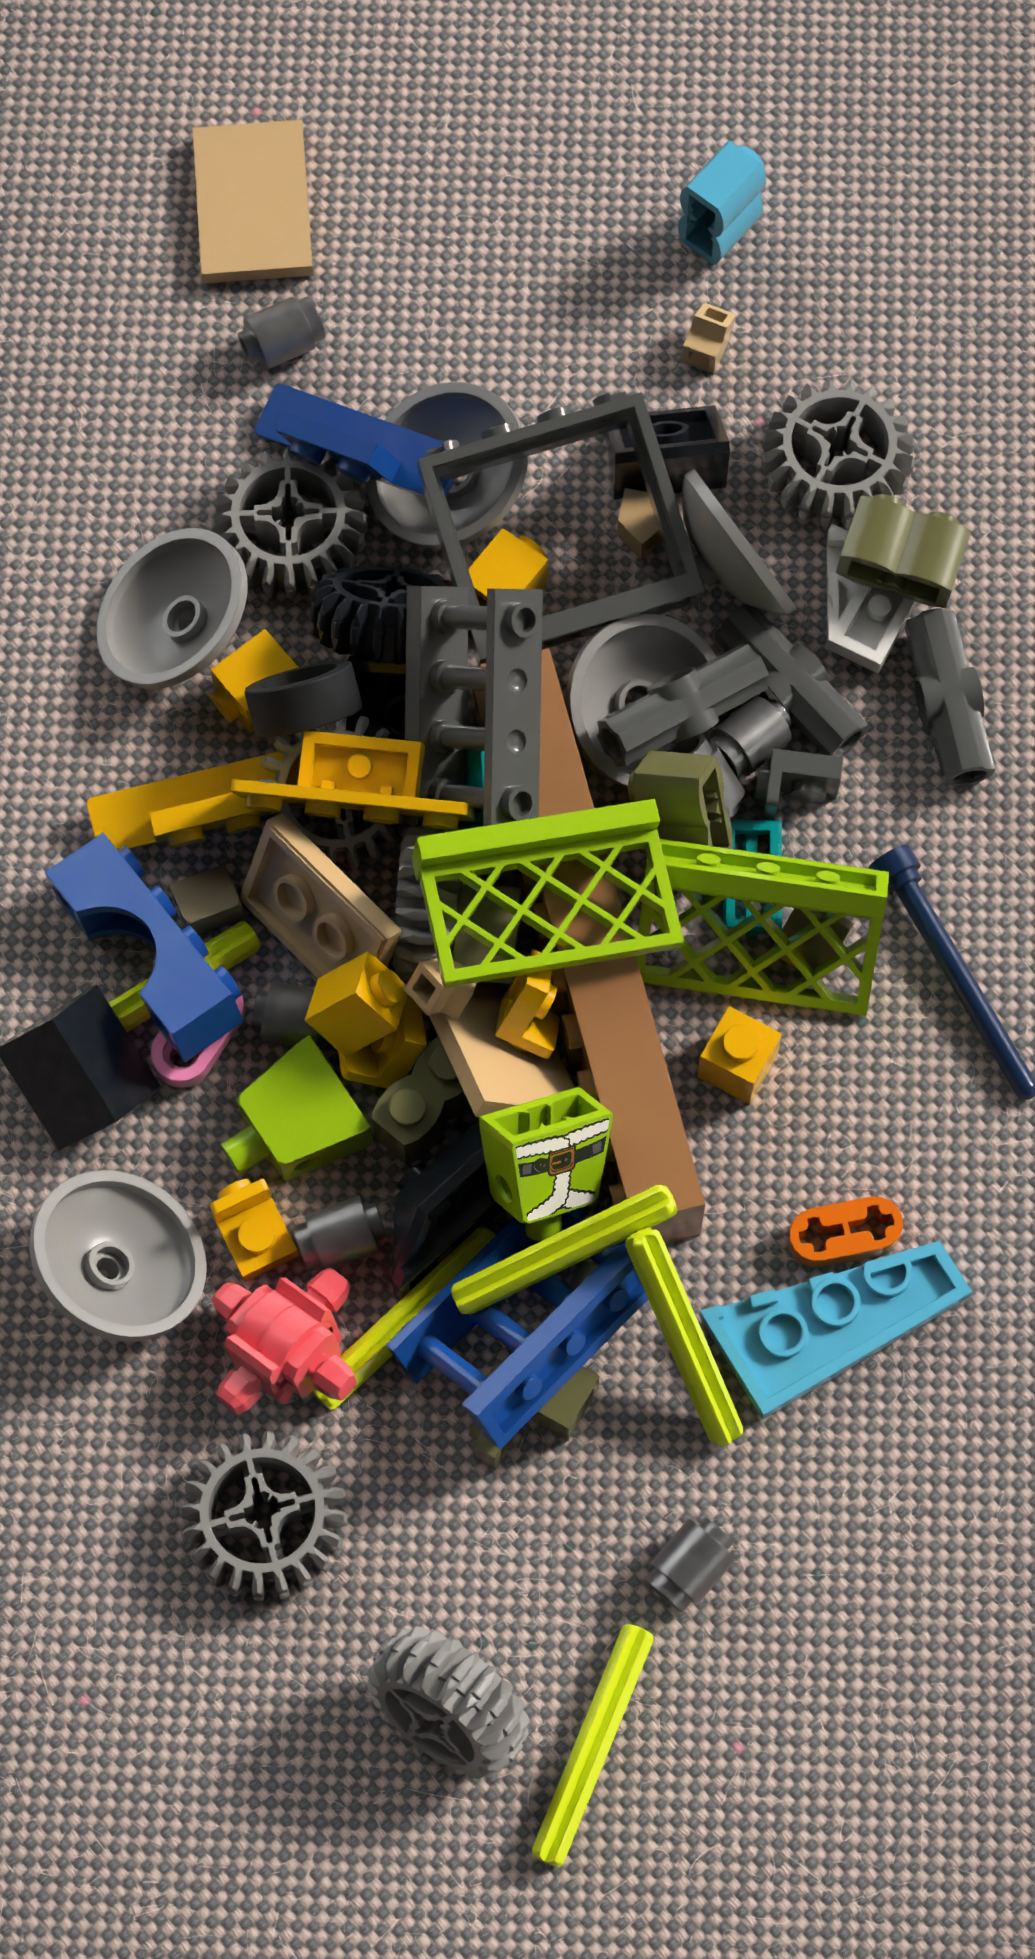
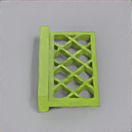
M649 799L417 837L411 860L416 881L420 880L443 988L682 948L684 944L683 934L657 830L660 817L656 800ZM645 848L651 871L641 885H638L611 867L620 852ZM609 854L604 862L595 857ZM578 860L596 872L582 895L552 877L561 862ZM550 864L545 872L540 868L536 867L539 865ZM518 869L537 882L522 905L493 887L503 871ZM490 874L486 881L477 877L478 875ZM603 877L633 896L618 919L588 900ZM459 879L478 893L464 913L460 915L440 901L436 882ZM652 881L654 882L657 896L647 890ZM544 887L573 905V908L558 929L529 911V908ZM484 897H487L514 915L498 939L469 920ZM639 900L661 914L665 929L664 934L644 937L624 924ZM580 910L610 929L601 944L585 947L565 934ZM444 919L454 925L448 935ZM521 920L551 939L540 955L525 957L505 944ZM461 930L491 949L480 965L455 969L450 946ZM616 934L626 939L623 941L611 942ZM557 944L566 949L563 951L552 952ZM497 954L507 959L504 961L492 962L497 956Z
M660 839L671 888L675 891H681L693 905L678 915L680 926L683 927L701 915L719 937L696 952L684 939L682 948H678V950L685 959L672 968L646 965L647 954L637 955L636 959L643 983L867 1016L882 921L887 903L889 872ZM648 858L646 863L645 878L651 871ZM652 881L647 890L655 895L656 891ZM699 894L708 896L703 899ZM725 898L741 900L752 915L728 930L711 907ZM642 902L638 933L644 937L664 934L665 929L661 914ZM759 903H764V904H767V905H765L764 907H761V905H760ZM784 907L801 909L812 923L787 938L770 917ZM819 912H826V914L821 916ZM845 915L870 919L868 933L848 947L830 927L831 924ZM653 919L659 929L650 934ZM758 924H761L777 943V946L756 960H753L738 942L737 938ZM820 932L837 954L813 969L796 947ZM725 946L730 949L744 966V968L730 977L714 975L704 963L705 959ZM864 951L863 963L861 965L855 956ZM786 954L803 976L790 985L774 984L762 969ZM845 963L859 979L857 996L832 992L821 978ZM750 977H753V978L755 979V981H754V980H747V979H749Z

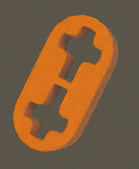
M881 1196L865 1197L810 1208L801 1212L793 1220L788 1234V1248L794 1259L809 1268H822L881 1256L890 1252L897 1245L903 1229V1216L899 1208L891 1200ZM868 1213H876L877 1219L880 1222L889 1221L891 1225L885 1228L881 1240H874L871 1231L851 1233L850 1229L863 1226ZM808 1225H817L819 1232L823 1234L836 1231L841 1233V1236L827 1239L824 1250L821 1252H815L811 1243H801L800 1241L801 1238L806 1236Z

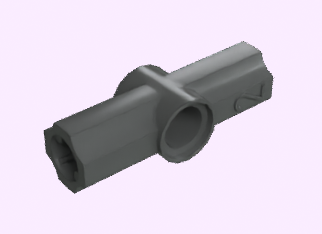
M749 605L740 606L726 618L725 622L715 632V641L725 652L739 645L748 644L757 655L761 656L769 674L767 677L768 689L758 696L765 700L773 699L780 703L789 714L794 725L823 755L844 756L855 747L856 743L867 732L868 724L829 684L828 673L815 654L802 644L793 646L758 608Z
M942 608L922 611L919 615L906 620L905 632L917 675L915 679V696L919 716L925 729L930 728L944 785L956 786L957 788L977 785L979 782L993 777L995 771L982 720L984 717V698L981 682L976 669L968 666L955 612L946 611Z
M744 644L727 651L698 668L691 667L671 674L648 687L647 691L649 694L625 705L620 710L608 714L605 718L597 721L599 728L598 740L605 754L615 762L617 767H623L644 757L649 750L655 751L670 742L677 743L697 736L715 726L719 722V715L744 704L747 700L760 695V693L768 689L767 677L769 674L761 656L757 655L748 644Z

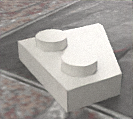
M832 524L827 535V649L879 674L917 602L906 599L891 590L864 586L837 574L836 569L848 531Z

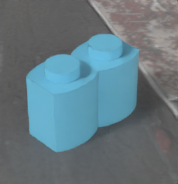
M732 141L726 142L680 193V203L684 215L678 222L680 238L686 246L712 265H716L762 215L761 191L766 185V175L763 161L752 149L746 146L738 147Z

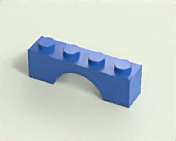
M101 833L45 871L58 901L89 941L106 936L124 935L143 940L156 949L154 970L139 994L152 1021L184 1062L244 1022L235 1002V999L242 995L238 985L222 965L215 970L210 967L204 959L209 955V951L202 939L190 925L182 930L172 919V917L177 915L173 904L158 885L149 890L140 878L145 875V871L126 845L117 850L107 836Z

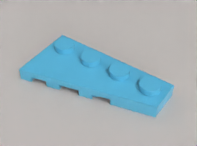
M937 1241L865 1262L863 1266L836 1274L830 1272L810 1278L808 1282L777 1291L772 1289L751 1295L749 1299L722 1307L717 1305L699 1311V1318L763 1420L969 1299L972 1290L941 1242Z

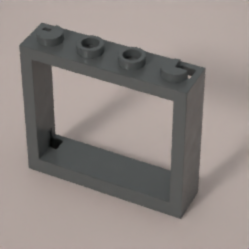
M626 391L614 395L608 392L593 399V407L573 413L569 406L554 408L538 415V423L516 429L514 423L497 425L481 433L482 440L460 446L458 440L444 441L442 446L426 450L427 456L417 460V473L452 585L454 587H469L468 606H479L441 482L627 427L674 577L543 616L542 650L593 635L608 623L638 614L660 615L700 603L705 593L642 392L627 396ZM468 630L475 659L480 667V664L486 663L487 631Z

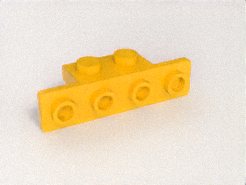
M304 731L297 785L232 779L231 792L247 799L246 808L266 812H281L282 803L305 805L304 814L340 818L341 809L364 811L363 820L383 824H399L400 815L423 817L422 826L442 830H458L459 821L475 822L476 815L475 808L469 803L419 798L425 745L417 741Z
M278 751L91 797L87 800V808L94 836L96 838L101 833H104L117 850L125 845L129 849L166 840L169 841L170 848L202 841L205 839L203 831L226 826L227 833H236L262 825L260 817L278 812L260 814L259 812L262 811L246 808L247 799L231 792L232 779L249 781L260 779L275 780L276 773L268 771L261 766L262 758L265 756L272 757L281 762L284 755ZM301 756L294 763L286 781L288 785L298 784Z

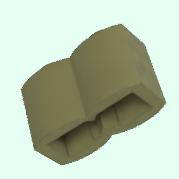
M890 495L860 496L839 558L836 573L864 586L891 590L917 603L946 608L971 530L962 526L957 518L947 513H915L906 508L901 500Z
M649 750L638 767L634 768L630 774L628 796L631 802L649 799L656 800L660 823L657 828L659 838L733 849L732 827L728 812L724 807L723 776L717 758L712 755ZM645 848L640 849L642 852L645 853V857H646V860H647L648 857H647L646 849H645Z
M439 1036L432 1040L424 1051L420 1053L412 1074L393 1083L379 1098L373 1111L372 1123L375 1139L406 1165L425 1156L440 1139L446 1121L461 1115L470 1107Z

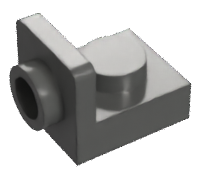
M773 748L770 768L759 767L754 802L765 803L763 820L775 821L779 792L791 793L792 798L808 803L822 802L826 798L837 799L843 757Z

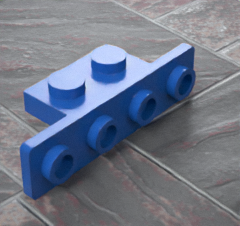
M281 383L274 386L255 427V433L261 438L290 448L289 452L301 460H308L315 466H321L322 461L331 459L337 465V471L353 480L367 483L369 478L424 498L425 495L417 473V460L427 456L426 450L440 447L443 442ZM455 478L441 482L446 498Z

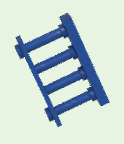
M582 1208L562 1214V1231L580 1222L586 1215ZM513 1218L412 1320L402 1327L400 1332L386 1346L409 1379L414 1383L418 1384L435 1368L468 1393L470 1396L462 1403L463 1407L483 1436L501 1450L648 1300L625 1247L626 1240L618 1247L614 1245L589 1257L599 1266L575 1290L554 1275L529 1286L528 1288L556 1307L531 1334L497 1309L495 1305L498 1302L474 1314H462L451 1294V1287L454 1283L540 1242L529 1238L525 1234V1223H520L516 1218ZM476 1324L513 1351L489 1377L485 1376L452 1350Z

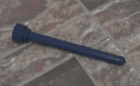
M908 844L898 846L873 861L868 869L889 872V894L891 896L898 895L1013 1091L1022 1100L1032 1099L1035 1097V1079L920 888L918 882L922 878L917 871L921 867L919 861Z

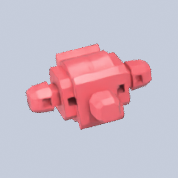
M332 1268L319 1272L306 1285L307 1292L284 1277L279 1278L274 1290L267 1285H263L251 1293L238 1284L225 1283L213 1295L211 1300L218 1316L227 1323L225 1330L228 1337H226L224 1346L237 1370H230L218 1386L216 1396L223 1406L235 1415L246 1412L261 1398L259 1393L261 1389L283 1405L288 1404L293 1392L303 1398L310 1395L315 1389L330 1399L343 1400L355 1388L357 1381L351 1367L340 1358L342 1351L339 1345L342 1335L332 1312L337 1313L348 1298L350 1291L348 1281Z

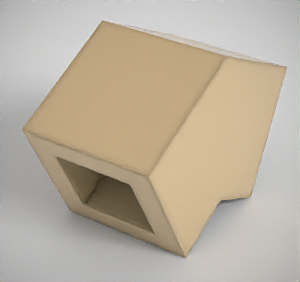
M704 302L694 315L689 334L684 342L682 362L715 374L728 345L736 314Z
M625 488L618 516L617 535L640 559L663 542L648 492Z
M437 958L419 963L404 991L427 1015L440 1012L458 1020L474 993L476 983L443 988ZM453 960L455 969L466 967Z

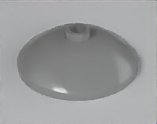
M446 382L424 388L402 401L384 420L443 442L458 440L460 446L482 440L481 433L497 425L514 423L516 429L523 428L517 415L499 396L484 387L466 382ZM528 456L467 474L466 479L457 486L455 485L457 478H455L446 500L460 545L467 544L486 534L509 512L522 489L527 471ZM369 478L366 483V489L370 504L379 520L387 529L412 545L428 549H441L426 498Z
M693 468L685 474L682 484L683 521L688 536L698 552L694 555L699 574L708 587L720 581L733 596L744 604L775 615L789 616L798 608L696 470Z
M185 528L163 534L135 552L113 578L100 606L97 619V643L100 655L106 666L121 680L143 689H161L174 686L188 680L209 666L223 652L234 636L246 604L247 574L243 560L236 549L224 538L212 531L200 528Z
M638 614L610 622L603 626L584 643L578 652L567 680L565 706L579 751L586 761L608 780L628 788V781L632 770L638 767L644 757L628 766L617 767L615 762L605 754L598 740L599 728L597 721L625 707V699L628 694L636 701L649 694L647 691L648 687L657 681L687 668H698L716 658L709 644L696 631L686 624L667 616ZM728 711L718 716L719 722L715 726L701 733L707 741L711 740L712 730L728 718ZM670 742L655 751L668 752L677 743Z
M113 1170L90 1171L76 1175L61 1183L49 1194L33 1220L29 1241L30 1257L40 1287L61 1314L80 1328L94 1335L123 1342H139L160 1337L182 1323L195 1308L202 1295L206 1281L207 1265L201 1236L185 1209L165 1190L144 1178ZM97 1268L104 1269L109 1274L110 1279L104 1277Z

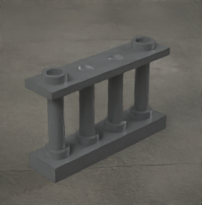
M407 586L405 740L422 742L425 745L419 798L469 803L476 811L483 812V826L538 818L543 589L487 588V606H468L469 587ZM468 630L487 631L486 667L467 666ZM467 690L486 691L485 727L466 726ZM465 750L485 751L484 787L465 786ZM403 816V824L422 826L423 817ZM459 821V824H465V821Z

